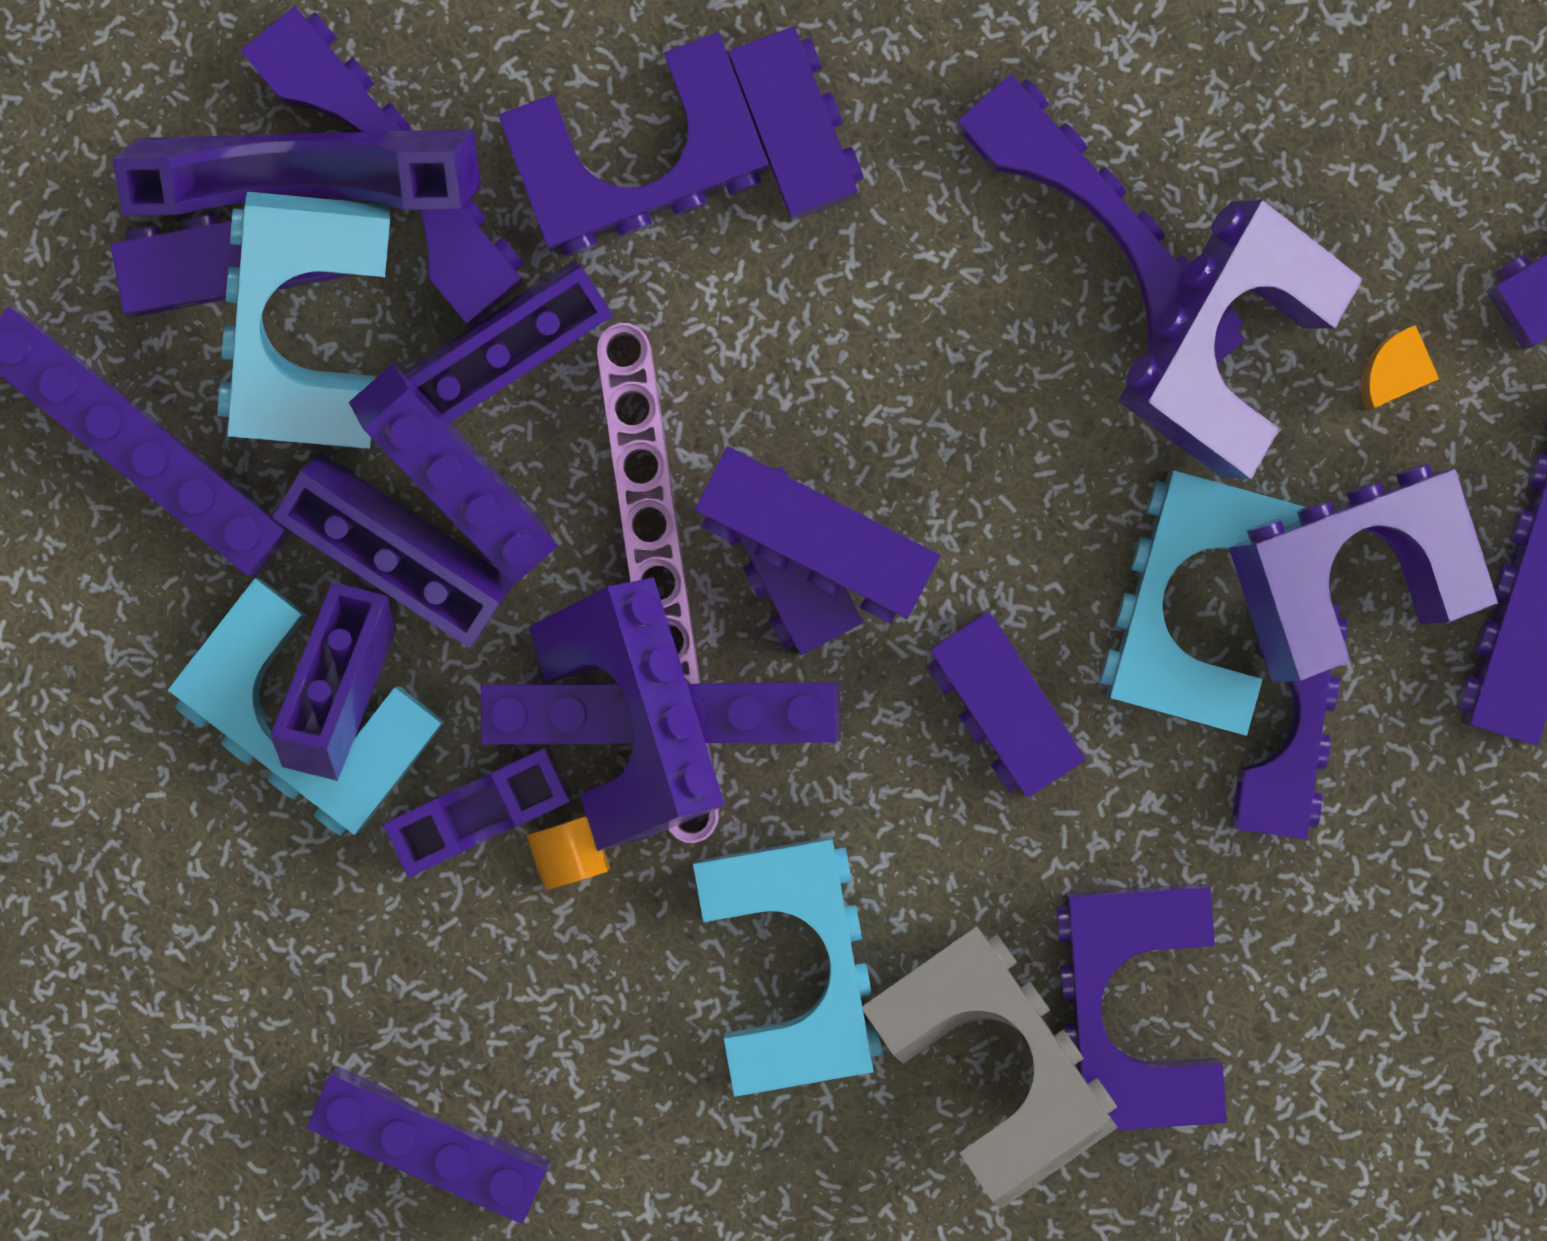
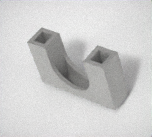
M976 926L862 1006V1009L893 1056L903 1064L951 1030L971 1021L993 1020L1002 1022L1017 1029L1024 1035L1030 1046L1034 1062L1033 1082L1025 1102L1010 1118L960 1152V1155L991 1201L1002 1209L1117 1129V1125L1109 1115L1111 1111L1117 1108V1105L1098 1078L1090 1083L1085 1081L1075 1064L1084 1059L1064 1029L1056 1035L1051 1032L1042 1019V1016L1050 1011L1049 1007L1031 982L1022 987L1017 983L1008 970L1017 961L999 935L996 934L988 940Z

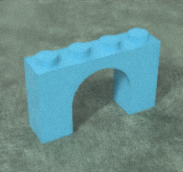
M247 192L245 208H233L230 244L242 245L240 267L228 268L226 302L237 303L236 325L224 324L222 360L233 361L232 382L220 381L217 415L229 417V437L370 449L371 437L362 429L348 402L375 379V376L315 371L289 362L276 351L269 341L263 325L262 312L269 297L281 284L303 273L320 271L385 277L390 205Z
M1174 470L1168 472L1165 482L1156 480L1146 512L1156 516L1150 539L1142 536L1139 537L1131 564V570L1140 572L1134 595L1123 594L1116 617L1115 626L1124 629L1119 650L1108 649L1100 675L1099 683L1109 685L1106 697L1247 736L1263 679L1198 661L1180 649L1170 636L1164 621L1163 597L1165 588L1175 569L1193 554L1212 548L1229 550V547L1249 540L1246 530L1269 521L1281 519L1283 527L1300 521L1297 511L1305 507Z
M255 578L168 689L169 692L179 699L174 707L197 726L202 728L208 721L226 735L221 744L243 762L249 764L254 757L272 772L267 777V780L282 793L294 800L299 794H302L315 804L318 809L314 812V817L331 831L341 836L347 829L353 835H356L362 831L446 722L402 687H394L354 738L338 781L282 767L270 736L272 731L267 725L260 702L261 685L268 666L308 614L266 581Z
M831 836L695 860L693 867L703 922L767 911L788 913L808 923L819 934L826 946L830 959V972L825 990L816 1004L806 1013L782 1023L724 1033V1043L734 1097L874 1072L871 1057L881 1056L882 1049L879 1033L871 1022H865L861 999L872 998L866 963L854 964L851 942L862 940L856 905L844 907L841 884L852 882L846 847L834 849Z

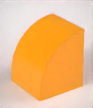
M1416 325L1387 338L1369 357L1361 380V394L1366 411L1439 379Z
M586 815L526 834L544 890L608 872L610 869L605 850L597 851Z

